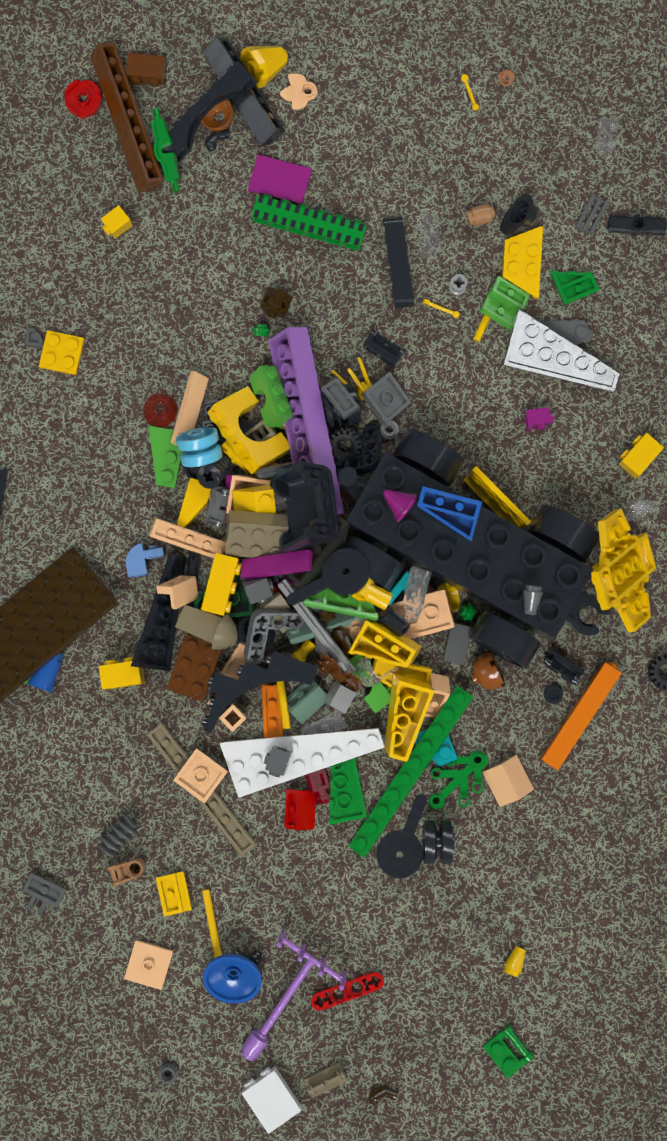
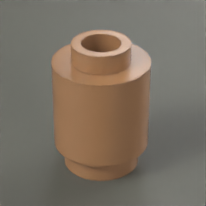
M488 203L470 208L471 210L466 211L470 226H479L493 222L492 218L495 217L493 206L490 207Z

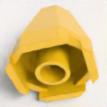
M249 46L242 50L240 59L244 62L248 72L258 81L256 83L258 88H262L286 66L288 54L280 46Z

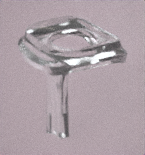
M362 658L356 664V673L366 687L377 685L383 678L398 670V667H395L382 676L377 677L368 658ZM363 667L365 668L366 672L368 673L370 679H368V678L366 677V675L364 674V672H363Z

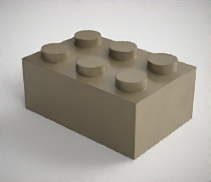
M229 510L225 537V555L256 558L285 553L280 552L279 538L282 534L288 533L287 515Z

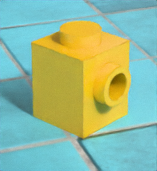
M119 205L101 218L103 223L102 229L108 236L111 234L114 239L133 226L131 220Z

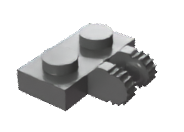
M31 872L22 890L32 895L26 909L31 911L35 906L37 898L43 901L38 909L37 915L39 916L43 915L48 904L58 908L67 888Z

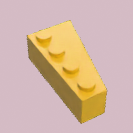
M393 673L384 749L389 757L407 762L434 690L429 683Z

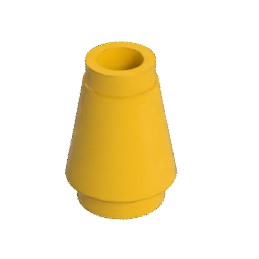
M515 946L503 965L505 967L503 972L518 978L519 973H522L526 951Z

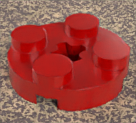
M79 79L71 82L65 89V105L72 115L86 119L95 115L101 108V92L94 82L90 80L80 81ZM81 95H82L83 97H85L86 95L88 96V97L86 98V99H87L86 102H79V101H80V98H79V97H80Z

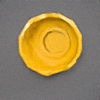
M442 583L438 586L436 592L446 589L451 611H458L460 605L458 590L447 583Z

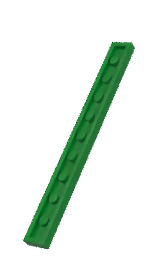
M459 686L455 688L409 756L408 761L404 763L348 847L363 858H366L472 702L474 696Z

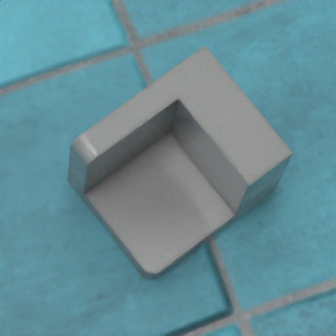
M334 681L323 702L346 714L356 693Z

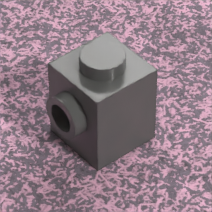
M262 577L242 582L250 604L256 602L264 603L269 600V597L273 596L271 590L274 587L270 578Z
M274 745L271 753L267 752L265 756V770L275 777L284 776L293 751Z

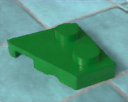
M557 270L549 273L564 306L597 293L600 290L592 273L557 272Z

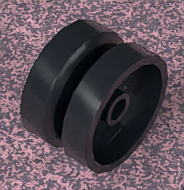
M423 820L424 864H434L437 859V851L439 852V860L442 864H452L454 851L452 821L441 820L437 833L436 824L433 820Z

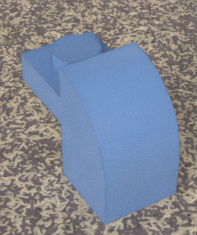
M142 543L134 546L126 558L128 577L135 578L149 575L147 560L165 557L164 548L154 545L149 546L148 550H145Z

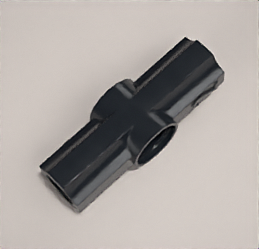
M641 214L634 216L609 215L607 224L608 233H624L633 236L640 234L664 236L667 229L666 218L645 217ZM633 223H639L641 228L634 227Z
M373 604L375 612L378 613V621L400 637L407 633L411 624L408 620L394 611L389 605L385 609V616L381 617L380 612L382 609Z

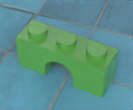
M260 365L249 377L254 394H265L266 396L265 405L260 410L266 427H282L293 416L276 366Z
M357 654L349 660L355 668L353 674L358 678L365 677L371 682V691L364 697V700L376 714L390 703L391 689L387 685L384 687L379 680L372 677V670L368 666L371 662L366 656Z

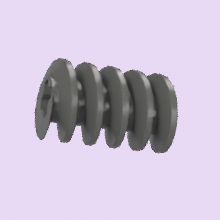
M124 813L122 814L124 821L117 819L119 826L117 827L112 824L113 832L106 830L105 832L108 837L100 836L102 843L96 842L102 851L112 858L116 856L115 851L120 852L121 846L125 847L127 845L126 840L131 841L133 839L131 834H138L137 828L139 829V827Z

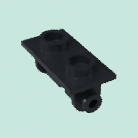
M552 650L543 661V664L546 665L545 668H549L556 674L561 673V677L568 681L570 685H576L580 680L579 678L585 672L555 650Z

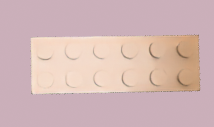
M446 589L390 605L394 611L411 623L409 630L404 634L409 639L456 627ZM382 609L380 612V616L384 617L386 614V610ZM360 620L351 622L350 626L343 627L341 625L337 628H340L345 633L347 632L354 643L365 621L360 622Z

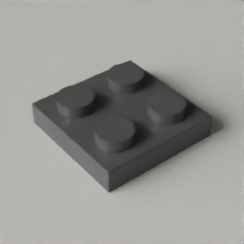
M390 372L383 375L361 394L383 425L387 424L411 403Z

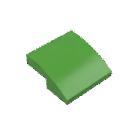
M498 276L479 312L507 329L512 330L518 309L524 310L530 295Z

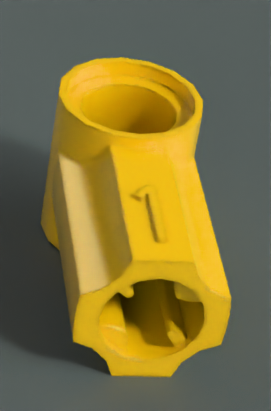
M369 578L364 588L351 596L362 602L368 601L385 610L393 594L374 585V581Z

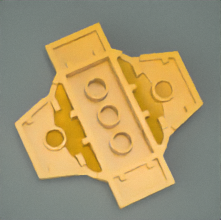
M620 508L614 509L598 521L601 552L599 562L593 566L591 580L595 585L597 601L600 604L601 610H609L611 607L615 608L629 633L636 632L651 618L649 596L645 592L644 582H649V574L656 569L647 533L631 536L628 533L630 526Z

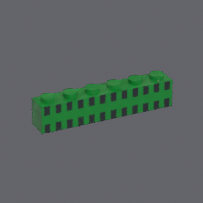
M266 194L262 196L257 195L251 215L252 222L359 252L367 226L359 220H346L341 215L332 216L326 211H314L309 209L308 206L301 204L296 206L288 200H275L272 196Z

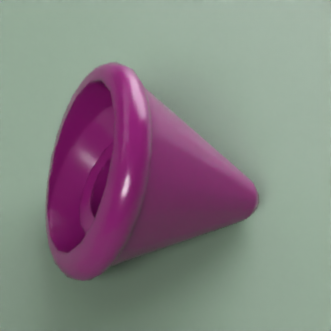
M384 490L383 492L396 518V522H400L418 498L417 494L393 490Z

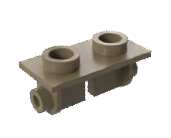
M340 1063L304 1079L308 1094L312 1098L348 1081Z

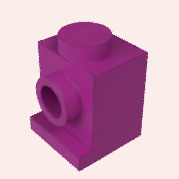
M549 407L526 410L524 413L527 432H530L533 427H535V430L546 429L547 425L554 423L553 413L549 412Z

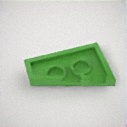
M149 426L156 485L176 489L181 463L180 453L182 451L176 445L170 443L174 430Z

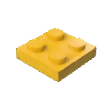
M47 330L39 368L77 376L85 339Z

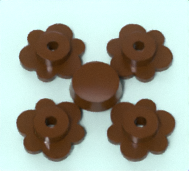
M320 655V658L324 660L323 662L320 660L316 661L320 672L325 675L330 674L336 681L342 683V686L354 692L359 691L356 685L363 686L362 681L356 675L347 671L344 674L339 670L340 666L337 662L327 655Z

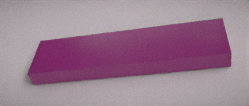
M302 550L242 559L240 578L248 580L311 571L313 552L311 550Z

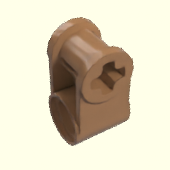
M135 858L107 867V871H110L113 880L112 887L141 876L146 870V863L140 858ZM133 863H137L140 866L141 870L139 873L132 870Z

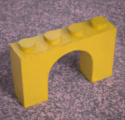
M247 386L215 403L208 411V415L221 431L222 436L229 442L234 453L239 456L244 467L252 475L259 468H264L285 456L289 452L290 447L281 432L262 442L253 441L243 434L239 427L238 418L251 411L259 402Z

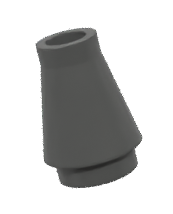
M526 585L525 589H523L525 614L536 615L543 595L541 586Z

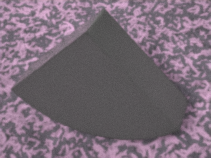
M27 327L24 345L43 348L44 341L42 336L35 329Z

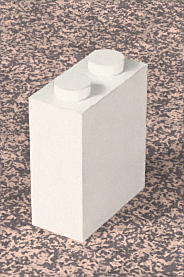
M275 1066L271 1069L270 1067L265 1068L260 1072L259 1078L256 1080L251 1078L243 1085V1097L268 1134L301 1111V1104Z

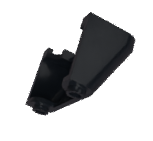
M299 461L271 477L275 494L286 498L290 533H284L280 536V552L289 553L332 542L339 537L340 531L333 477L327 466Z

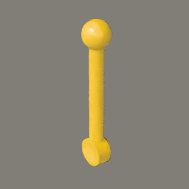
M464 74L461 76V81L465 83L472 102V109L477 111L479 105L475 102L470 89L468 75Z
M424 299L422 302L423 304L432 306L436 309L453 315L454 318H458L460 316V313L458 311H451L442 306L434 304L427 299Z

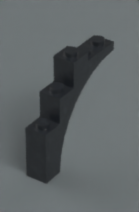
M274 651L273 655L269 654L265 665L268 666V669L247 662L244 665L240 664L237 676H240L239 680L216 672L215 676L211 675L208 686L211 687V692L217 694L216 697L212 696L208 707L211 708V711L203 719V731L212 733L219 717L226 708L247 691L267 683L280 681L298 682L311 686L318 667Z

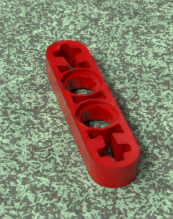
M372 971L347 980L343 989L344 996L341 999L333 997V991L339 989L340 983L317 991L311 998V1005L315 1010L322 1011L382 988L384 978L380 972ZM372 976L381 979L378 981L377 986L374 983L368 984L370 989L367 990L362 980L366 978V982L372 980ZM354 982L361 983L362 990L360 992L352 991L351 985ZM329 992L332 1003H329L327 999L323 1001L322 1006L319 1003L315 1004L317 996L323 999L327 997L326 993Z

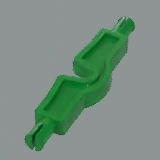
M159 108L151 109L154 119L151 122L155 137L154 153L157 160L162 164L165 179L171 184L172 193L180 192L177 181L180 179L177 157L173 152L164 154V149L172 145L173 141L166 121L160 116Z

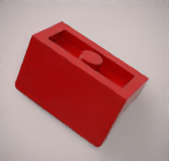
M286 789L284 828L293 830H313L315 828V792L310 793L309 790Z

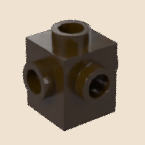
M268 287L260 309L265 311V315L272 319H276V317L285 318L293 297L281 289Z

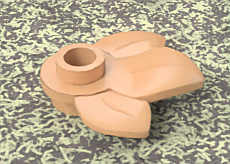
M289 74L290 86L280 92V96L284 100L292 102L293 110H300L306 107L308 101L313 100L317 96V87L312 82H307L306 78L301 74ZM310 89L312 92L311 94H306L305 90Z

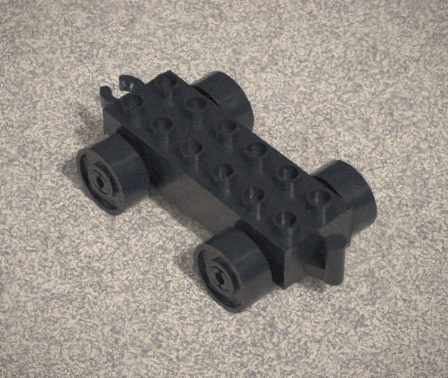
M408 428L404 433L393 456L385 452L371 478L357 476L356 470L351 467H345L340 471L339 486L356 503L346 520V527L366 537L367 541L365 542L347 534L339 549H354L366 558L370 567L369 578L374 581V585L391 592L404 569V565L391 557L389 553L392 552L504 615L501 619L483 611L471 631L469 639L484 649L490 650L491 653L526 670L541 645L536 638L525 632L526 628L546 640L556 639L564 623L569 625L576 633L584 636L599 633V628L596 625L586 624L580 618V611L585 606L593 607L602 616L610 613V609L601 610L600 604L597 601V595L588 594L583 590L593 571L591 567L584 563L587 562L600 539L599 533L587 523L563 510L549 505H542L527 532L481 506L472 541L468 540L417 506L422 486L462 496L448 487L451 486L464 463V459L443 442L411 428ZM384 490L417 494V500L400 522H396V518L383 495ZM526 585L542 587L541 592H543L536 615L524 613L523 589H525Z

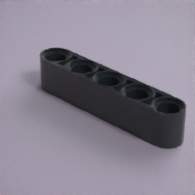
M402 216L384 218V235L387 244L388 263H390L389 271L393 286V299H395L394 307L395 309L413 307L414 298Z

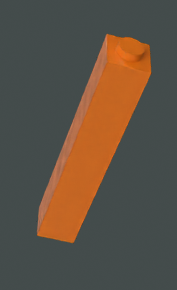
M610 661L608 664L603 662L539 759L554 769L559 770L622 674L618 671V666Z

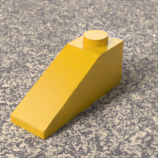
M190 478L177 525L188 528L208 506L212 489L204 488L197 479Z

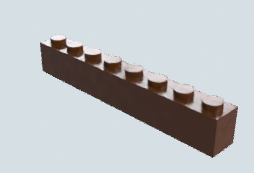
M98 43L90 58L138 193L155 191L164 180L115 43Z

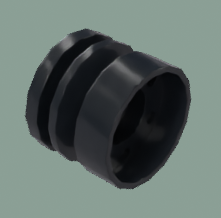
M345 384L344 387L359 405L354 384ZM321 390L325 420L329 429L334 428L333 419H336L338 426L341 427V415ZM360 409L346 418L349 425L361 422Z

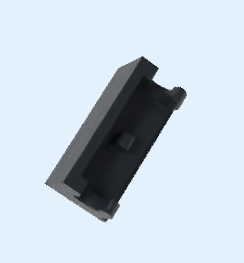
M375 330L370 333L363 343V349L395 368L406 351L378 334Z

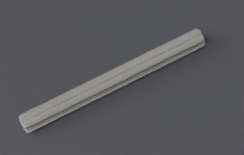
M287 579L278 584V587L286 597L296 591ZM304 601L293 605L331 657L340 666L344 674L345 671L354 673V666L309 607L303 606Z

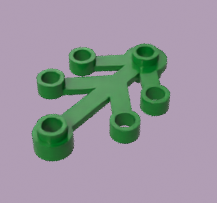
M474 751L470 756H457L458 760L447 764L448 766L468 764L463 770H441L437 767L431 770V776L435 780L454 778L439 794L436 793L430 796L429 804L433 809H442L445 805V799L459 785L460 797L458 798V804L463 808L468 807L470 804V799L468 798V776L473 771L475 782L472 784V790L476 794L483 792L482 769L488 763V758L484 752ZM476 757L481 758V762L478 764L474 762ZM435 770L440 771L439 777H434L433 773ZM475 785H481V790L475 791ZM435 798L440 799V803L437 805L433 803ZM466 798L467 804L462 805L461 799Z

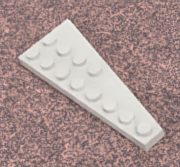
M379 728L224 741L220 743L238 797L385 747ZM274 745L293 751L284 776L275 777L265 770V756L267 752L271 753Z

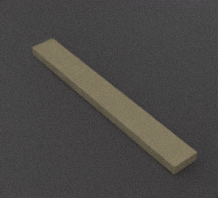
M161 722L146 735L178 774L188 761L189 756ZM215 790L205 804L196 798L241 857L257 845Z

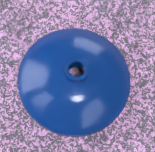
M226 954L212 959L206 965L203 973V983L206 990L214 998L226 1003H243L251 1000L258 994L262 985V975L257 965L248 958L235 954Z

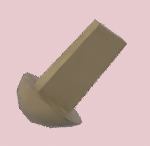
M184 605L175 625L176 628L211 643L212 650L226 649L232 646L238 638L237 627L228 614L221 618Z

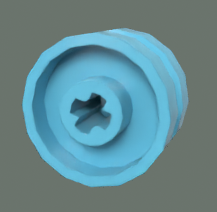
M214 427L192 429L181 433L175 439L177 448L182 451L180 459L185 467L211 464L223 456L220 444L216 443L219 440L217 429Z

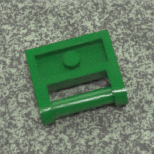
M510 1024L483 1045V1048L507 1078L535 1057L532 1051H528L516 1036ZM507 1036L521 1053L522 1057L519 1060L502 1040L504 1037Z

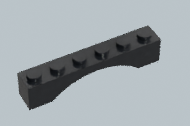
M239 61L231 64L227 72L215 80L212 88L209 91H205L201 95L200 100L196 104L191 105L187 113L174 123V127L169 131L173 143L165 148L164 151L166 153H175L177 163H179L191 151L196 129L205 115L216 105L227 99L245 96L258 81Z

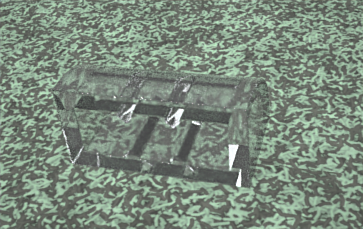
M638 498L631 500L627 504V521L637 522L651 515L656 510L658 502Z

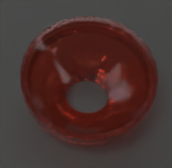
M162 393L150 396L143 407L146 421L150 425L159 428L172 424L178 413L177 405L173 398ZM158 403L165 406V410L161 414L154 412V406Z

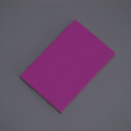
M258 154L248 192L259 195L266 194L274 199H284L293 204L302 205L312 169Z

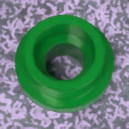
M256 324V328L252 327L253 335L268 337L269 332H271V329H267V325Z
M470 602L466 603V605L463 604L459 611L461 620L471 621L475 615L476 607Z

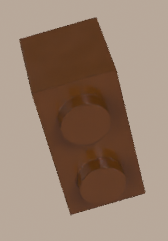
M128 53L126 64L128 81L133 85H141V83H149L153 87H158L160 84L165 85L166 58L159 55Z

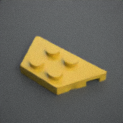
M541 226L506 239L503 245L502 278L532 295L534 299L539 298L543 238V227Z

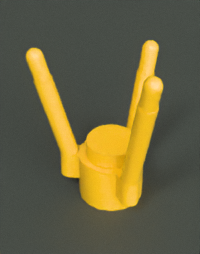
M359 357L358 362L365 382L360 383L351 368H348V372L357 385L355 387L357 398L363 401L364 398L361 394L372 384L362 359ZM331 370V373L335 377H337L343 385L348 384L339 374H337L334 370Z

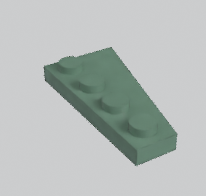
M312 612L328 633L332 632V629L341 625L347 627L353 621L360 620L362 622L367 620L365 618L335 613L336 618L326 623L325 620L320 621L319 613L321 612ZM306 622L299 629H288L285 631L292 645L316 637Z

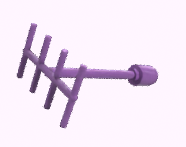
M282 930L278 937L277 947L280 948L283 943L299 954L297 959L299 962L302 961L303 957L307 961L262 1028L257 1031L253 1030L242 1045L241 1054L250 1061L258 1058L268 1044L266 1034L313 965L319 967V976H322L325 971L340 982V990L344 989L346 983V971L342 972V976L326 965L327 959L325 957L319 961L305 951L306 944H302L300 948L285 938V930Z

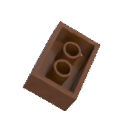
M186 634L166 689L205 702L210 688L208 686L210 677L215 674L223 649L212 650L211 643Z

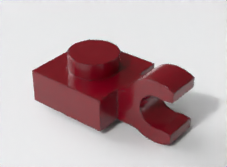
M325 769L306 774L305 777L310 793H316V804L328 803L329 798L325 789L330 788Z

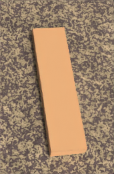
M196 371L190 372L170 442L176 446L175 439L178 435L195 429L209 378Z
M156 517L149 533L150 537L211 558L215 557V553L223 555L225 551V541Z

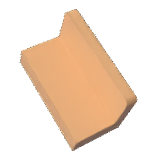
M178 576L156 586L157 594H170L172 609H178L198 598L196 576Z

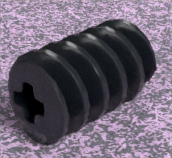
M223 455L218 461L203 465L197 473L200 485L207 489L217 487L231 470L230 460Z

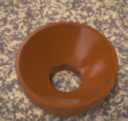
M225 100L216 105L201 120L202 124L211 131L226 129L234 117L231 103ZM223 113L224 120L222 122H215L214 117L216 114Z

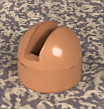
M510 69L503 70L498 75L499 82L503 86L510 85L515 79L514 72Z

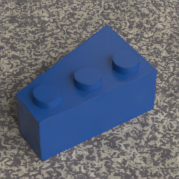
M422 486L417 506L472 541L482 502Z

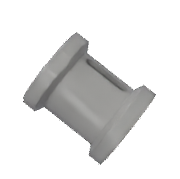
M456 274L452 277L449 285L451 293L454 295L463 294L467 287V279L462 274ZM456 282H460V288H457Z

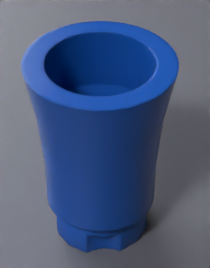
M58 654L36 672L27 684L53 693L63 655Z

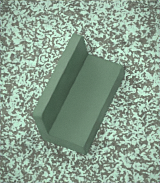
M314 680L311 686L301 684L287 697L288 710L303 724L325 704L323 701L327 694Z

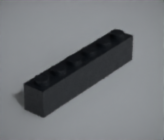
M217 37L203 51L206 62L216 73V78L222 77L227 72L228 67L237 61L244 66L228 38ZM256 84L245 96L231 98L235 103L236 110L241 113L245 119L246 126L252 130L256 142L260 145H271L286 132Z

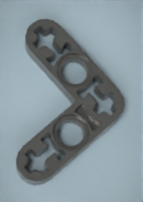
M259 609L251 614L244 649V658L248 663L256 665L262 661L269 629H299L304 625L305 621L296 609ZM282 615L281 621L274 623L275 617ZM261 633L260 639L253 641V636Z

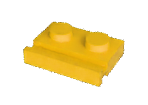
M184 871L156 877L164 917L192 910Z

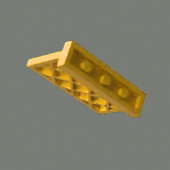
M477 466L463 480L496 515L521 529H524L531 522Z

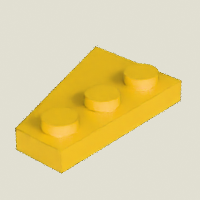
M375 659L371 675L387 686L392 687L393 673L428 683L432 669L416 664L402 667Z

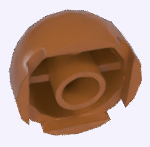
M490 650L482 653L474 660V672L471 673V677L475 684L479 683L486 690H496L506 686L503 676H500L498 664Z

